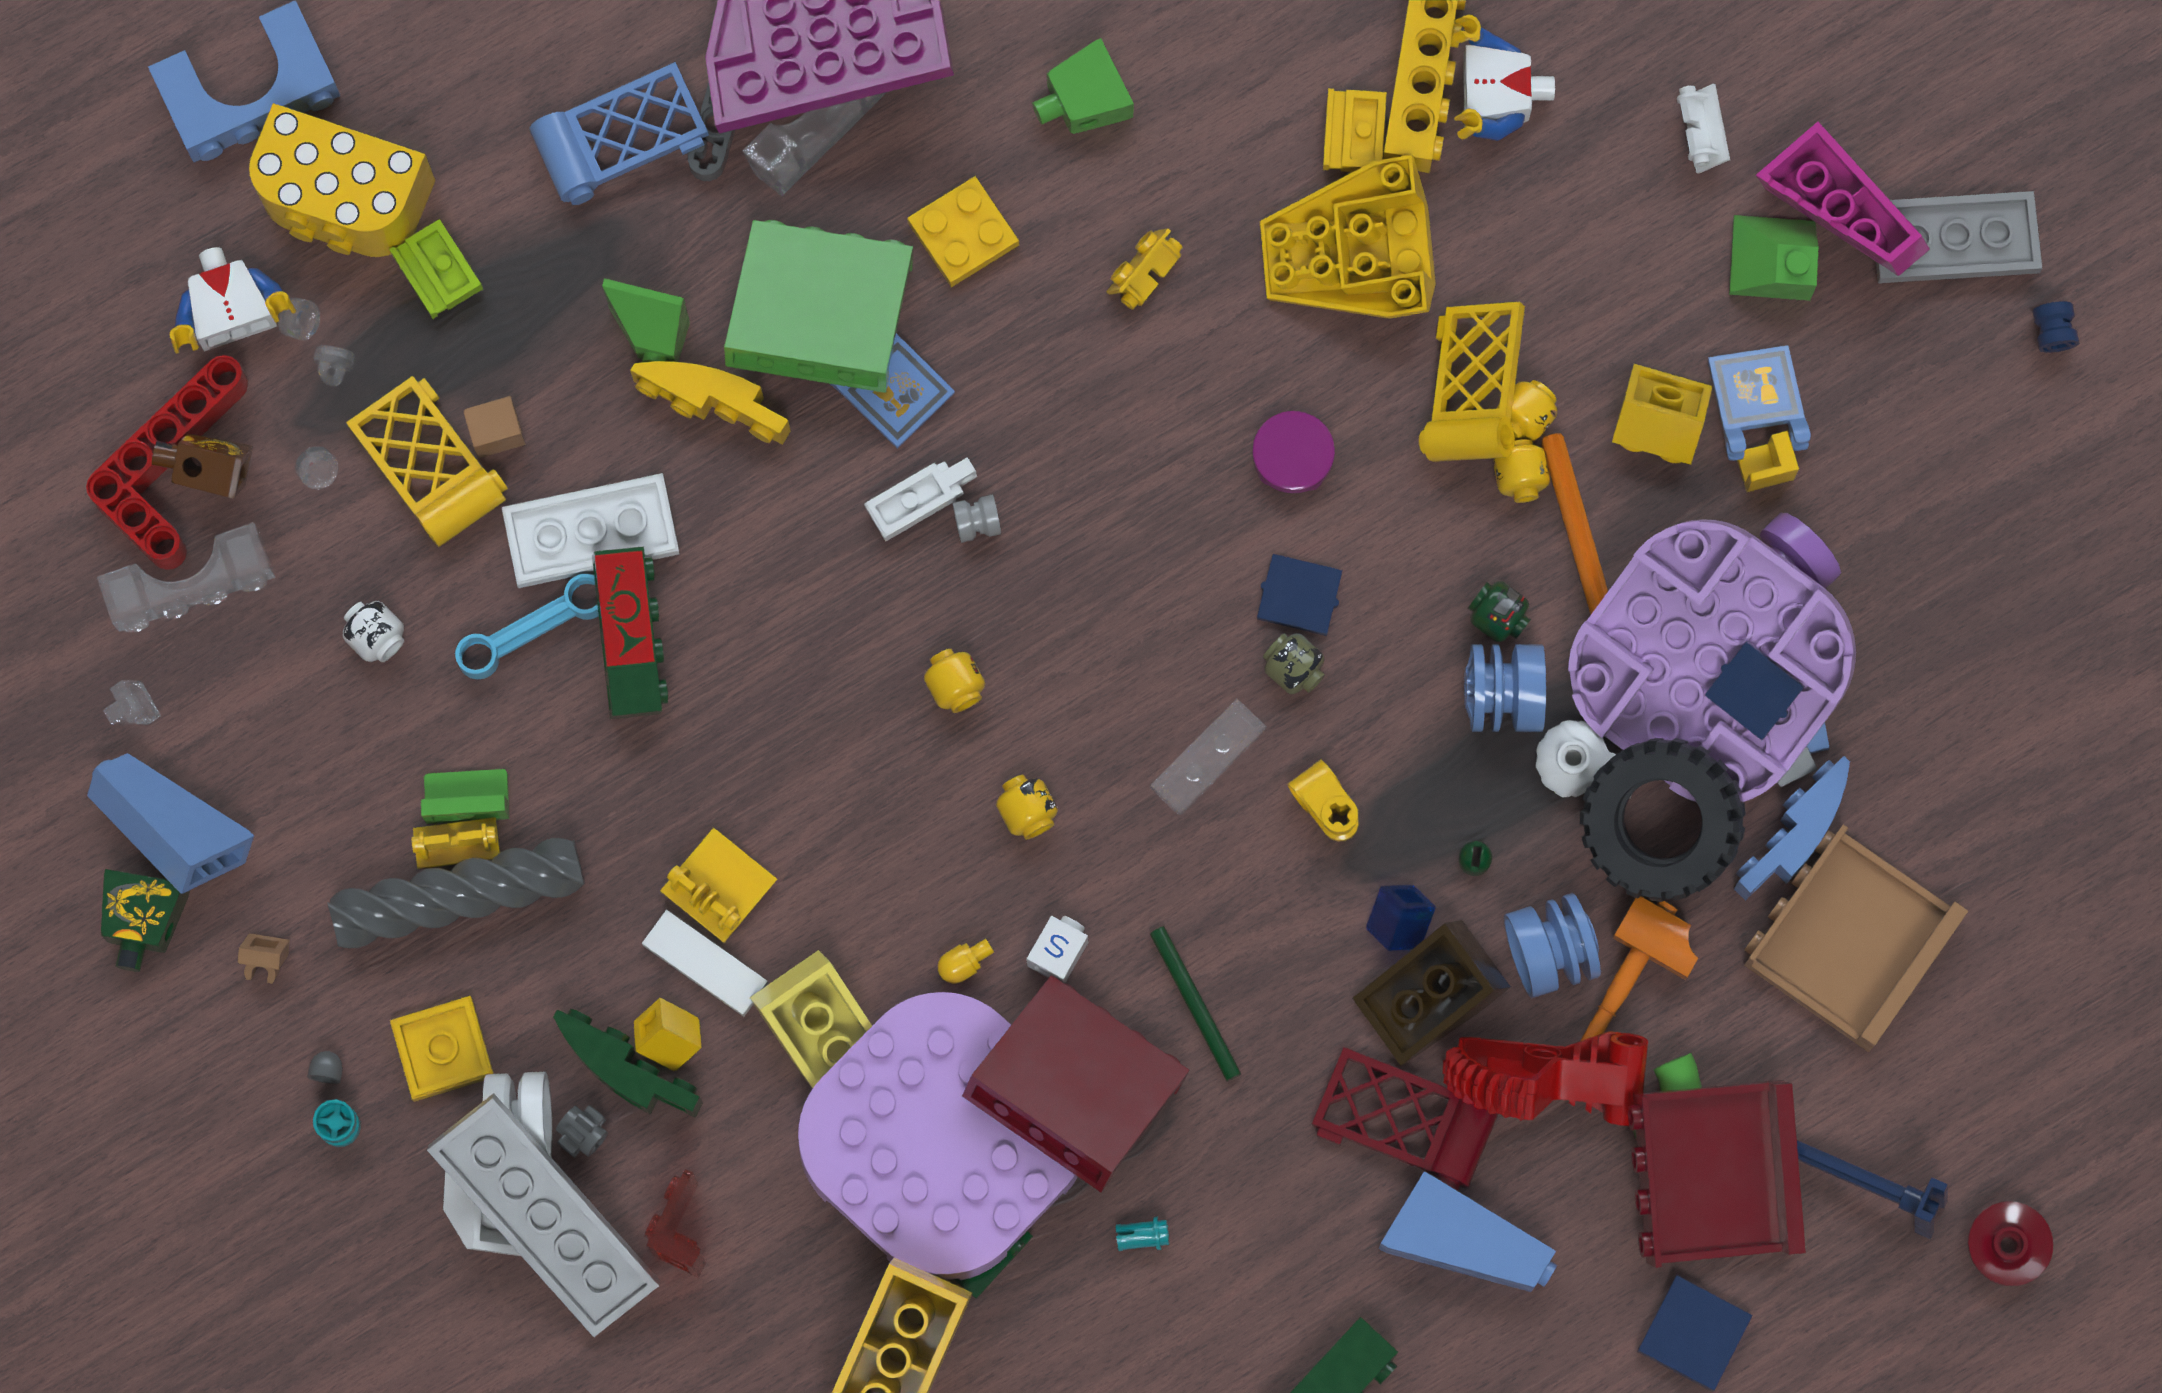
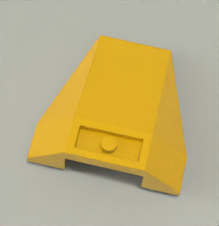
M1413 155L1373 161L1260 221L1268 300L1388 319L1429 312L1436 285L1429 210Z

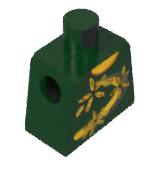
M105 869L101 936L108 943L120 945L115 967L127 971L140 972L145 950L166 952L188 900L190 890L181 894L165 879Z

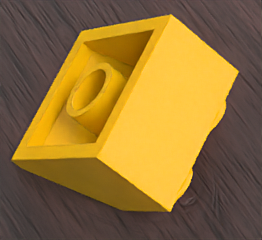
M1634 364L1612 442L1620 444L1623 448L1632 452L1644 451L1658 455L1667 462H1683L1691 465L1704 425L1712 386Z

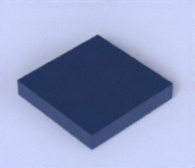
M1676 1275L1637 1352L1713 1392L1753 1315Z

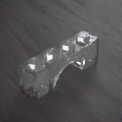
M887 92L809 111L786 125L770 123L742 151L754 174L779 195L783 196Z
M254 522L216 535L209 561L203 569L188 579L177 582L157 580L146 574L136 563L97 577L111 622L119 632L125 630L127 633L143 630L149 626V621L161 617L173 619L188 613L189 607L204 603V605L218 604L228 598L227 594L241 589L245 592L258 590L267 585V580L276 578L261 533Z

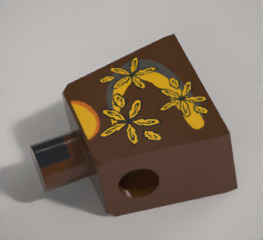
M186 434L178 445L156 441L152 465L173 469L171 482L174 484L235 499L246 485L253 446ZM192 457L197 458L201 462L202 467L194 464Z

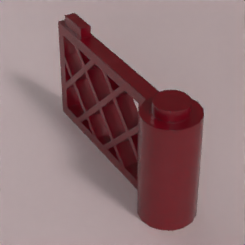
M1343 1047L1313 1119L1312 1126L1319 1128L1317 1132V1137L1339 1146L1344 1138L1431 1173L1438 1180L1458 1191L1459 1187L1469 1188L1498 1114H1489L1485 1109L1478 1110L1473 1104H1466L1462 1099L1455 1097L1446 1087ZM1350 1060L1365 1066L1371 1081L1348 1090L1342 1076L1348 1061ZM1372 1070H1375L1385 1075L1379 1078H1375ZM1394 1078L1403 1081L1410 1096L1387 1106L1379 1085ZM1340 1083L1344 1092L1335 1095L1337 1087ZM1411 1085L1424 1091L1415 1094ZM1374 1087L1383 1108L1360 1117L1351 1096ZM1432 1094L1449 1100L1443 1115L1426 1121L1418 1100ZM1347 1098L1355 1117L1354 1120L1340 1126L1324 1120L1330 1105ZM1413 1103L1422 1123L1398 1132L1390 1112ZM1386 1114L1394 1135L1380 1141L1369 1138L1363 1123ZM1439 1124L1433 1137L1429 1127ZM1358 1125L1362 1135L1349 1129ZM1425 1129L1431 1145L1425 1159H1421L1407 1153L1402 1139ZM1397 1141L1401 1150L1391 1147L1388 1144Z

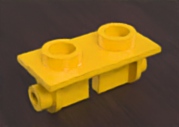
M1167 228L1147 232L1137 243L1135 249L1138 253L1130 263L1127 261L1123 262L1112 274L1110 279L1114 283L1106 292L1109 295L1122 293L1124 295L1121 298L1122 303L1132 310L1137 305L1142 306L1158 285L1148 274L1152 269L1160 278H1164L1181 257L1179 252L1183 248L1182 245L1174 238H1169L1168 241L1165 239L1171 230Z
M496 817L413 828L414 836L411 840L413 853H416L417 869L455 865L469 858L492 860L500 853Z

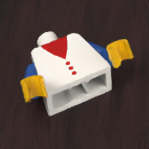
M1466 15L1455 20L1456 23L1464 27L1465 31L1461 30L1453 33V40L1456 43H1463L1469 40L1471 44L1466 45L1463 57L1464 111L1454 117V120L1462 121L1464 128L1458 131L1457 135L1460 139H1466L1473 135L1479 138L1499 141L1521 128L1524 122L1529 121L1532 100H1554L1555 78L1554 76H1531V57L1528 54L1522 53L1519 48L1482 28L1475 16Z
M210 248L199 254L204 272L188 278L189 289L181 296L175 318V327L170 331V338L176 354L179 353V348L184 344H191L193 351L198 350L197 340L205 352L277 327V322L280 321L278 318L280 312L290 310L294 314L296 309L288 294L283 292L280 285L258 268L247 269L242 260L227 264L222 248Z

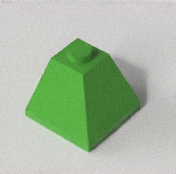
M1734 215L1729 295L1810 301L1817 286L1819 246L1815 221Z
M604 278L602 287L610 312L636 356L642 359V363L654 361L679 362L690 324L684 298Z

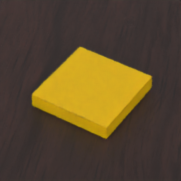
M471 996L390 1020L410 1094L414 1102L484 1081L486 1074H494Z

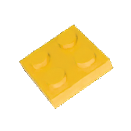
M976 176L907 218L909 226L950 287L955 286L1019 246L1018 238Z

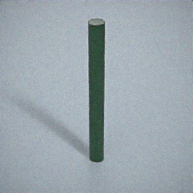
M1164 926L1150 933V936L1227 1082L1241 1075V1072Z

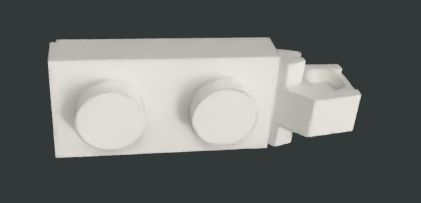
M968 458L963 459L950 468L945 461L938 465L933 463L867 501L864 506L884 540L888 541L955 502L956 498L964 494L961 487L977 477L976 470Z

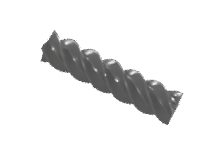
M550 838L539 843L532 851L524 848L506 849L495 856L492 861L483 858H469L459 862L451 871L441 868H429L417 873L410 881L399 878L384 879L373 886L369 892L357 888L343 889L336 893L330 899V903L327 902L338 947L351 949L366 946L379 936L385 938L407 936L419 926L441 928L456 921L460 916L468 918L488 916L500 906L522 908L534 903L542 895L551 898H562L579 890L585 884L575 840Z

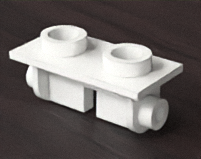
M1711 84L1696 91L1695 86L1680 88L1677 102L1681 105L1684 123H1687L1688 128L1685 130L1690 151L1688 159L1693 161L1696 173L1699 174L1730 160L1716 85Z

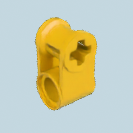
M1320 759L1287 784L1297 802L1312 816L1330 839L1346 841L1357 832L1359 826L1358 809L1342 788L1335 774L1323 760ZM1335 812L1340 816L1347 814V824L1343 826L1339 821L1332 824V814Z

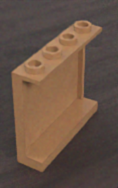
M1842 825L1836 835L1829 830L1814 850L1821 856L1813 868L1805 863L1791 883L1798 888L1792 898L1788 901L1781 897L1771 911L1768 918L1773 920L1774 923L1766 935L1758 930L1744 951L1751 956L1744 966L1867 1052H1870L1966 916L1968 910L1956 902L1951 906L1946 904L1845 834L1848 827Z

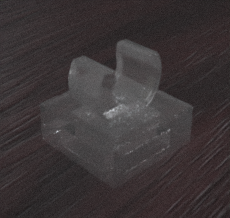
M121 680L110 688L116 702L106 707L103 711L111 725L118 721L122 726L127 723L149 725L161 717L142 681Z

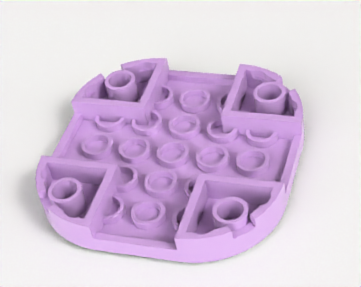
M1701 519L1682 522L1657 533L1635 552L1632 560L1591 616L1582 624L1574 639L1569 657L1568 671H1570L1571 685L1574 693L1572 697L1581 716L1592 730L1601 738L1605 736L1622 750L1638 742L1642 743L1654 738L1687 740L1691 746L1698 747L1700 745L1709 750V755L1716 761L1721 759L1729 768L1726 772L1732 780H1737L1741 789L1738 792L1740 801L1744 802L1770 789L1787 773L1840 703L1851 683L1856 662L1855 638L1844 609L1833 595L1757 537L1736 525L1723 521ZM1746 641L1754 645L1805 686L1787 709L1788 716L1780 718L1763 740L1756 737L1705 696L1706 692L1722 673L1721 666L1725 663L1729 664ZM1664 780L1670 785L1669 789L1689 800L1697 802L1692 794L1683 786Z
M948 992L922 994L909 998L888 1010L814 1086L803 1106L798 1131L802 1166L813 1189L824 1202L828 1201L884 1252L887 1255L888 1261L891 1262L893 1258H897L941 1279L960 1278V1280L980 1275L1007 1256V1251L1062 1194L1068 1192L1077 1179L1075 1174L962 1097L973 1072L1011 1026L1009 1022L988 1005L962 994Z

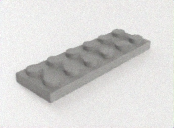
M494 1093L428 1145L427 1151L593 1337L659 1287L660 1280Z

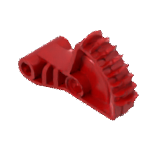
M1612 1031L1565 1047L1461 1037L1459 1038L1458 1047H1453L1446 1051L1442 1067V1074H1444L1443 1083L1447 1085V1089L1455 1097L1462 1099L1464 1103L1473 1104L1478 1110L1485 1109L1489 1114H1501L1504 1118L1513 1117L1518 1118L1520 1121L1534 1120L1553 1100H1569V1104L1574 1107L1575 1101L1585 1102V1111L1590 1114L1592 1107L1603 1112V1119L1611 1124L1629 1126L1628 1106L1634 1105L1633 1094L1644 1092L1649 1042L1645 1037L1637 1034Z

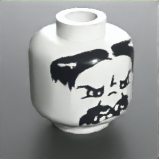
M373 601L366 605L359 602L350 608L344 616V620L347 623L343 629V639L365 661L373 662L379 660L380 662H385L404 643V638L402 637L404 632L403 623L379 601Z

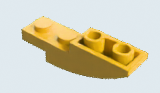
M654 361L634 363L630 370L633 381L637 383L635 388L652 399H656L659 395L672 402L670 407L684 417L692 418L694 414L704 420L710 409L714 407V413L718 417L731 424H735L737 420L751 427L749 432L753 436L766 443H770L773 439L783 445L791 432L788 419L760 405L764 399L761 387L742 377L719 369L683 362Z

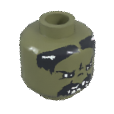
M1285 633L1282 634L1263 656L1267 661L1264 668L1265 673L1289 694H1296L1303 688L1310 693L1325 676L1320 670L1325 661L1323 653L1299 633L1292 634L1289 637Z

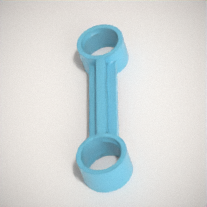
M579 574L573 577L567 583L563 596L488 637L482 634H471L464 637L458 643L455 651L456 661L461 671L469 678L485 679L496 671L499 665V658L575 616L585 620L598 617L597 605L590 609H580L572 603V594L577 587L583 584L595 585L594 575ZM474 644H483L490 648L492 654L488 665L478 670L469 669L464 666L462 658L466 649Z

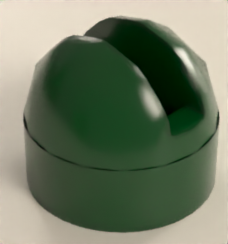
M1480 841L1468 842L1459 853L1458 862L1460 868L1471 876L1484 874L1492 863L1490 848ZM1474 847L1481 849L1479 867L1471 866Z

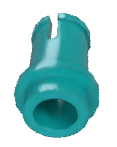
M1158 1216L1153 1217V1221L1116 1224L1119 1251L1156 1246L1157 1250H1161L1162 1246L1169 1245L1167 1220H1159Z

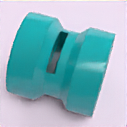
M337 1099L328 1100L316 1109L313 1116V1127L316 1133L331 1146L345 1147L353 1143L359 1135L361 1129L360 1119L357 1113L344 1101Z

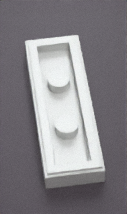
M668 910L664 912L642 942V945L743 1017L753 1006L750 997L769 984L762 976Z

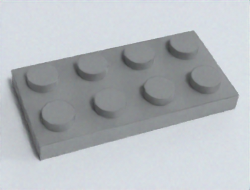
M2034 191L1890 200L1922 235L1930 250L1899 276L1876 262L1878 283L2037 274L2042 270Z

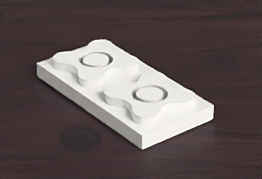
M663 473L502 507L518 588L575 577L579 574L593 573L592 555L594 551L644 546L645 557L652 556L653 560L680 554Z

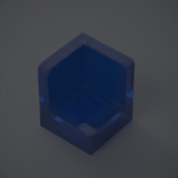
M1414 885L1381 886L1366 928L1388 951L1412 950L1425 939L1436 906Z

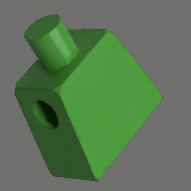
M1101 38L1047 73V87L1050 95L1032 102L1034 112L1041 125L1062 116L1069 132L1072 134L1133 118L1134 103Z

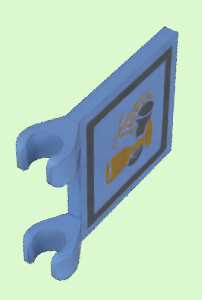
M897 333L889 365V382L886 393L830 384L897 449L955 394V391Z
M1788 345L1708 357L1709 370L1724 432L1726 453L1730 461L1744 458L1746 442L1742 430L1788 424L1793 450L1801 451L1808 449L1811 434L1804 416Z

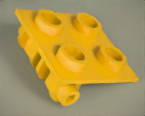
M713 828L681 867L676 865L667 875L669 881L660 892L725 943L778 879Z

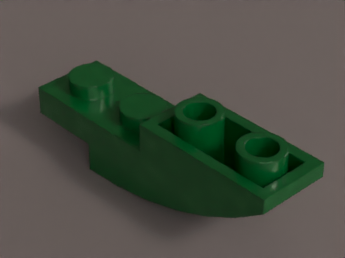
M570 1009L568 1014L556 1010L553 1018L567 1043L590 1072L612 1092L650 1115L659 1100L696 1118L703 1104L700 1096L695 1094L698 1089L697 1087L676 1077L673 1083L658 1077L659 1069L642 1060H637L635 1065L631 1064L630 1062L635 1054V1050L632 1045L628 1044L630 1037L612 1027H607L606 1031L603 1032L590 1025L592 1022L590 1017L574 1009Z

